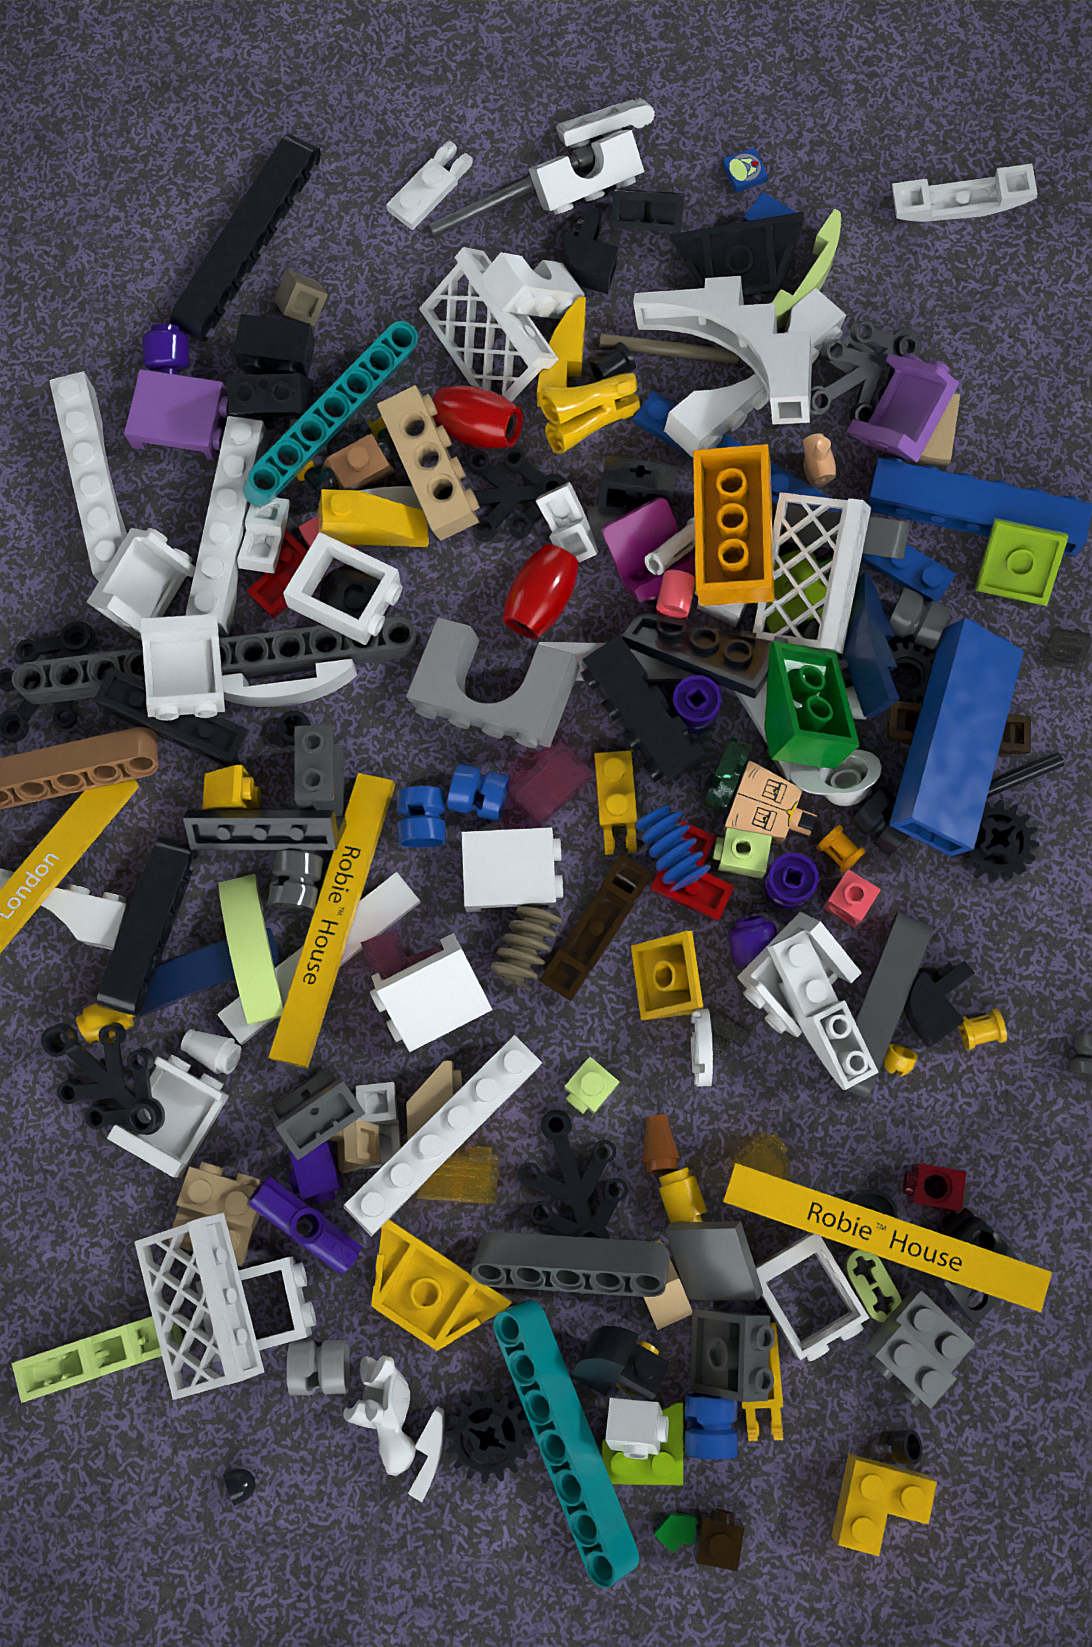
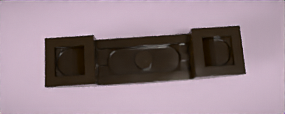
M897 701L888 707L887 738L911 745L922 704ZM1008 714L998 754L1030 753L1031 716Z
M621 853L601 883V887L539 981L564 998L572 1001L626 920L653 873Z

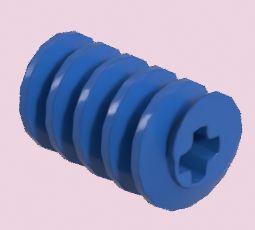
M667 805L642 817L635 823V827L639 831H646L642 836V841L645 844H654L649 849V855L653 858L661 857L656 863V868L659 871L669 870L662 877L664 884H675L670 890L675 891L697 881L711 867L710 865L697 866L696 862L704 854L702 851L690 852L689 849L697 840L696 838L683 839L682 836L689 830L690 826L689 824L677 826L675 822L683 813L682 811L670 813L669 808L671 805Z

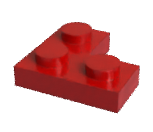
M286 530L275 573H265L246 591L249 597L273 620L288 607L283 593L308 552Z
M682 821V823H681V825H687V824H688V823H686V822H684V821ZM689 824V830L682 837L683 839L696 838L697 842L689 850L691 853L703 852L704 855L696 862L697 866H703L716 836ZM658 870L650 887L651 891L716 922L719 921L735 886L706 873L697 881L681 889L670 891L675 884H664L662 877L669 870Z

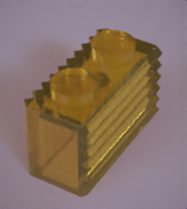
M469 1146V1154L453 1153L417 1190V1199L497 1204L500 1156H493L492 1148L477 1146Z

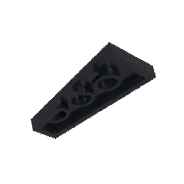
M639 611L622 635V639L629 649L691 674L708 677L716 684L754 699L768 678L769 649L773 641L756 638L757 633L742 630L740 635L719 631L720 626L705 624V626L701 627L688 626L683 619ZM775 637L774 641L787 643L788 639Z

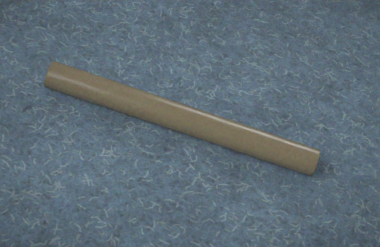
M603 333L600 336L599 348L614 349L615 344L622 342L631 352L738 364L739 356L727 348Z

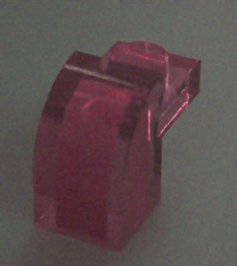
M397 929L360 942L374 975L379 973L382 980L444 950L443 946L439 945L408 957Z

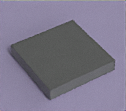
M741 1221L671 1222L667 1226L665 1232L688 1300H758L763 1294Z

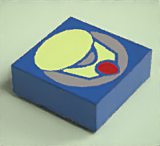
M755 147L723 159L722 166L735 193L767 182L768 175Z

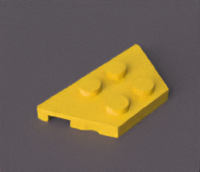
M389 1219L381 1227L371 1307L436 1351L507 1309L512 1303L510 1299L492 1287L478 1283L473 1279L471 1273Z

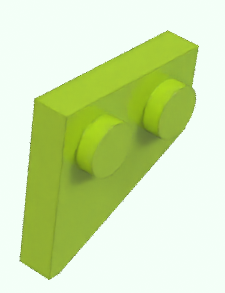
M675 1402L662 1410L663 1416H668L669 1427L667 1442H660L659 1455L648 1454L647 1459L628 1458L623 1455L624 1451L611 1450L606 1440H602V1460L612 1484L683 1485L682 1402Z

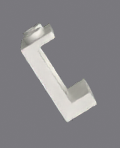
M135 528L129 530L87 600L88 604L141 641L140 619L162 617L187 576L194 577L196 568L191 564L192 557L177 548L172 549L166 544L168 539L162 533L152 528H148L147 531Z
M217 614L140 619L148 717H156L158 720H174L179 715L194 714L196 717L208 718L217 715V712H225Z
M552 828L462 832L464 907L466 912H482L481 908L548 905L549 908H556V898H563L562 875H555L554 861H561L560 838L553 839Z
M799 912L767 945L768 947L799 931L805 930L831 985L838 977L852 983L862 973L821 921L802 912ZM766 947L737 978L747 988L743 992L745 997L759 1009L763 1007L768 1013L765 1020L773 1029L780 1034L787 1031L798 1038L802 1030L795 1023L796 1019L778 986L782 979Z
M454 933L440 940L444 950L385 980H382L379 973L371 976L376 988L370 991L372 999L379 1012L387 1010L391 1019L386 1023L396 1042L403 1039L409 1052L492 1010Z
M171 1054L168 1060L159 1056L156 1057L154 1064L157 1066L150 1076L152 1097L162 1104L165 1111V1121L161 1129L153 1134L143 1135L132 1131L128 1124L114 1125L107 1139L168 1175L181 1178L229 1095L220 1091L224 1085L223 1083L205 1073L199 1079L188 1072L191 1067L190 1064ZM144 1109L145 1116L151 1120L149 1112Z

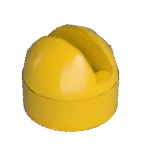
M891 1043L884 1057V1067L890 1074L897 1070V1076L902 1077L911 1072L918 1056L914 1051L905 1046Z

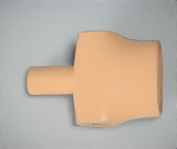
M813 434L803 440L805 455L803 467L809 483L814 487L820 488L835 478L836 465L830 448V440L824 437L823 434Z

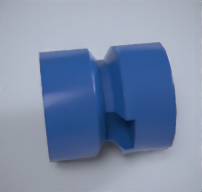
M459 763L452 778L447 809L467 815L474 810L478 818L499 822L509 790L510 775L489 771L486 775H483L480 768Z
M414 786L399 789L397 791V813L403 819L397 822L398 845L409 848L444 845L446 843V823L440 818V815L445 813V791L441 788L430 786Z
M701 1393L686 1394L685 1419L691 1423V1427L685 1431V1455L698 1459H730L738 1457V1433L731 1428V1424L737 1421V1401Z

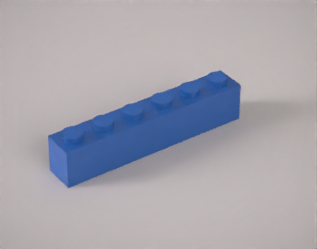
M878 457L872 472L866 503L871 507V512L986 537L990 535L994 518L1067 533L1069 537L1064 554L1077 556L1087 542L1092 515V503L1083 502L1081 498L1076 496H1055L1047 494L1046 491L1039 488L1023 489L1013 487L1006 481L994 480L990 482L976 479L975 476L969 473L953 474L940 471L939 468L932 465L916 466L906 464L903 460L894 457L885 459Z

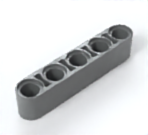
M772 502V525H774L778 504L776 502ZM788 504L785 518L790 526L793 527L809 514L803 506ZM826 510L817 518L826 531L829 532L840 523L842 512ZM869 516L862 553L904 559L911 523ZM814 521L796 533L805 545H811L823 536ZM785 526L783 527L782 535L788 531ZM837 534L832 537V540L835 542V544L837 540ZM792 537L785 541L796 543ZM828 541L820 546L833 549Z
M896 912L891 921L893 925L889 936H885L877 957L880 961L876 970L871 972L863 992L866 994L862 1005H858L853 1018L878 1073L933 932V926L899 912ZM878 1073L845 1091L866 1099L873 1088ZM831 1075L829 1084L842 1089Z
M487 1232L479 1238L471 1275L478 1283L490 1287L657 1297L665 1292L670 1253L664 1245L651 1241Z

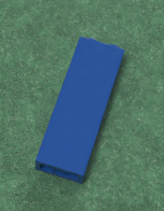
M963 618L944 628L941 633L889 826L949 856L973 850L975 847L1024 650L1011 644L1007 638L995 635L981 627L974 620Z

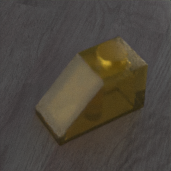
M764 1131L759 1132L726 1162L732 1171L735 1163L786 1181H789L790 1160L784 1154L788 1151V1148L773 1132L769 1136Z

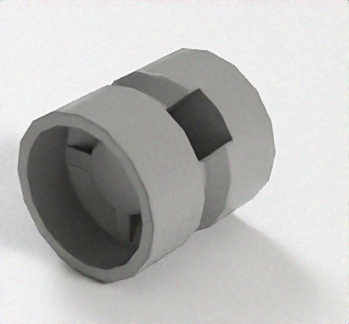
M347 1339L325 1340L319 1347H317L314 1341H291L289 1343L287 1353V1387L290 1396L313 1395L317 1388H321L324 1394L348 1393L350 1350Z

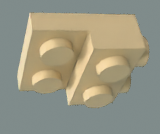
M201 1162L199 1168L189 1167L176 1204L179 1206L172 1229L199 1218L224 1213L237 1266L242 1267L260 1214L246 1204L251 1194L259 1185L260 1179L238 1173L236 1180L222 1176L224 1168L206 1162ZM188 1232L185 1234L180 1248L194 1252Z

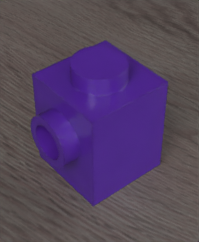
M322 1143L298 1161L293 1153H289L293 1170L289 1171L288 1175L294 1194L300 1193L301 1200L312 1198L314 1205L337 1198L335 1191L344 1189L332 1143Z

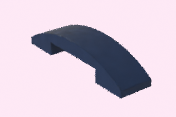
M266 928L273 964L276 966L283 961L271 928ZM225 940L158 966L139 1017L176 1004V1001L236 979L228 941Z

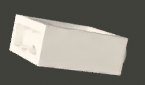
M319 532L283 594L288 608L366 645L371 635L377 636L385 621L383 614L389 604L393 606L398 601L402 592V585L400 584L398 569ZM333 558L381 580L359 620L311 597Z
M809 1233L755 1266L763 1290L761 1298L795 1357L802 1360L807 1357L809 1362L813 1361L830 1350L827 1345L829 1342L839 1336L845 1341L864 1329L861 1323L869 1319L821 1236ZM815 1253L849 1312L800 1342L766 1282Z
M295 1256L239 1270L241 1281L279 1270L282 1271L294 1329L257 1339L259 1350L306 1338L312 1335L311 1327L316 1326L313 1305L311 1302L305 1303L302 1287L307 1286L305 1268L302 1262L296 1264ZM195 1282L197 1292L202 1297L204 1292L202 1282ZM205 1312L203 1317L205 1330L212 1337L214 1330L211 1318ZM215 1353L212 1363L221 1361L220 1355Z

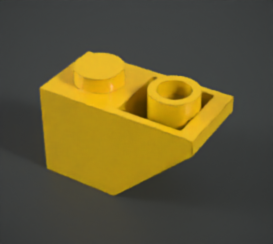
M233 765L205 773L202 810H254V808H260L261 788L256 786L253 777L249 775L243 765Z

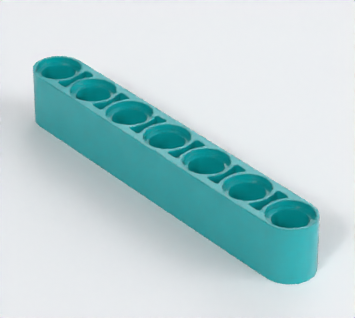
M397 321L391 324L260 458L249 471L243 485L244 497L248 502L256 506H265L271 503L407 361L418 342L417 331L411 324L404 321ZM393 339L399 340L405 347L397 346ZM370 362L378 363L383 370H376ZM347 385L358 387L361 393H353ZM324 408L335 410L339 417H331ZM307 431L312 433L316 441H308L302 436L301 432ZM285 455L293 461V465H284L279 461L278 456ZM254 480H264L268 483L270 489H259L254 484Z
M532 1299L524 1300L499 1312L495 1316L494 1332L587 1574L595 1585L601 1588H609L636 1569L639 1564L638 1549L546 1314L541 1305Z

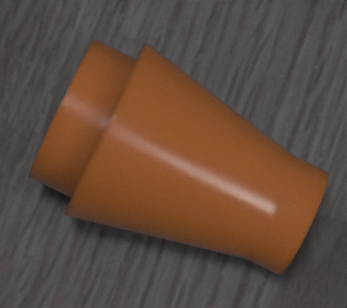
M658 1114L645 1117L646 1129L642 1164L646 1165V1172L648 1174H667L677 1171V1162L681 1159L669 1125L668 1115Z

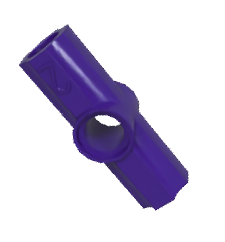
M266 1176L251 1194L246 1205L284 1232L291 1241L300 1244L338 1274L343 1275L359 1256L362 1248L360 1244L325 1219L319 1210L309 1207L270 1176ZM307 1214L312 1219L313 1228L307 1236L302 1237L297 1233L296 1223L302 1215Z

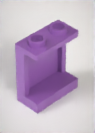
M904 353L902 357L889 354L885 361L895 368V373L868 423L853 419L846 432L870 448L918 462L959 382L948 374L950 368L937 360L930 359L928 363H925L909 353Z
M140 369L124 432L131 447L146 450L147 443L201 451L205 454L207 460L214 461L216 451L221 450L224 429H222L224 417L227 418L231 415L228 410V393L223 382Z

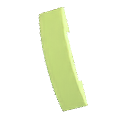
M834 209L817 234L812 253L819 257L795 294L791 295L781 289L772 303H775L777 330L786 325L793 306L813 289L817 288L820 291L829 274L838 245L841 228L840 211Z
M251 874L219 882L225 931L247 1024L249 1026L280 1018L284 1004L279 981L275 974L256 875Z

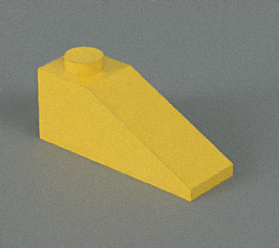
M321 489L318 508L319 532L346 545L428 547V521L423 510L362 491Z

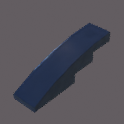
M863 573L857 578L844 648L852 683L863 716L874 718L900 698L890 675V672L897 668V665L887 643L888 640L894 637V633L870 573Z

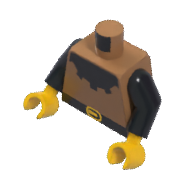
M382 415L375 421H371L370 418L367 420V424L373 434H369L327 457L321 470L317 469L313 460H311L297 475L298 480H305L321 495V489L364 490L395 473L396 470L391 462L396 461L400 456Z

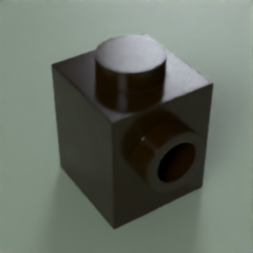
M711 1508V1513L700 1511L693 1553L696 1563L738 1572L744 1526L740 1519L735 1518L736 1514L734 1512L719 1508Z

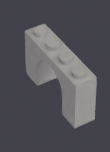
M437 618L406 696L416 708L415 712L428 719H436L437 716L447 718L451 724L463 729H469L470 725L482 728V732L495 738L501 739L503 735L514 737L519 744L529 748H537V745L550 748L580 669L573 653L538 644L521 687L512 696L503 701L490 704L479 703L467 697L465 680L480 639L471 626Z

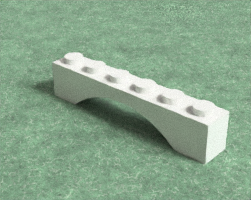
M815 288L792 307L784 333L810 331L813 363L826 340L840 339L843 334L841 327L846 314ZM754 374L750 378L732 386L714 390L693 391L669 412L664 432L691 457H693V450L714 449L722 440L724 433L729 429L731 431L738 429L753 408L759 410L768 402L769 398L764 384Z
M83 371L49 381L91 569L99 582L125 539L127 532L109 472L103 438V423L96 392Z
M232 416L227 417L185 615L217 614L218 635L229 636L234 615L239 569L237 558L242 545L245 519L251 504L244 497L243 485L251 468L267 452L270 440L263 421ZM259 479L254 480V484L256 486L258 484Z
M0 869V889L15 872ZM68 884L66 890L55 888L41 904V906L52 911L62 920L77 940L87 945L114 950L130 908L125 903L126 898L123 896L104 892L102 898L89 895V889Z
M514 1035L344 1204V1209L372 1237L424 1182L539 1068L542 1062Z

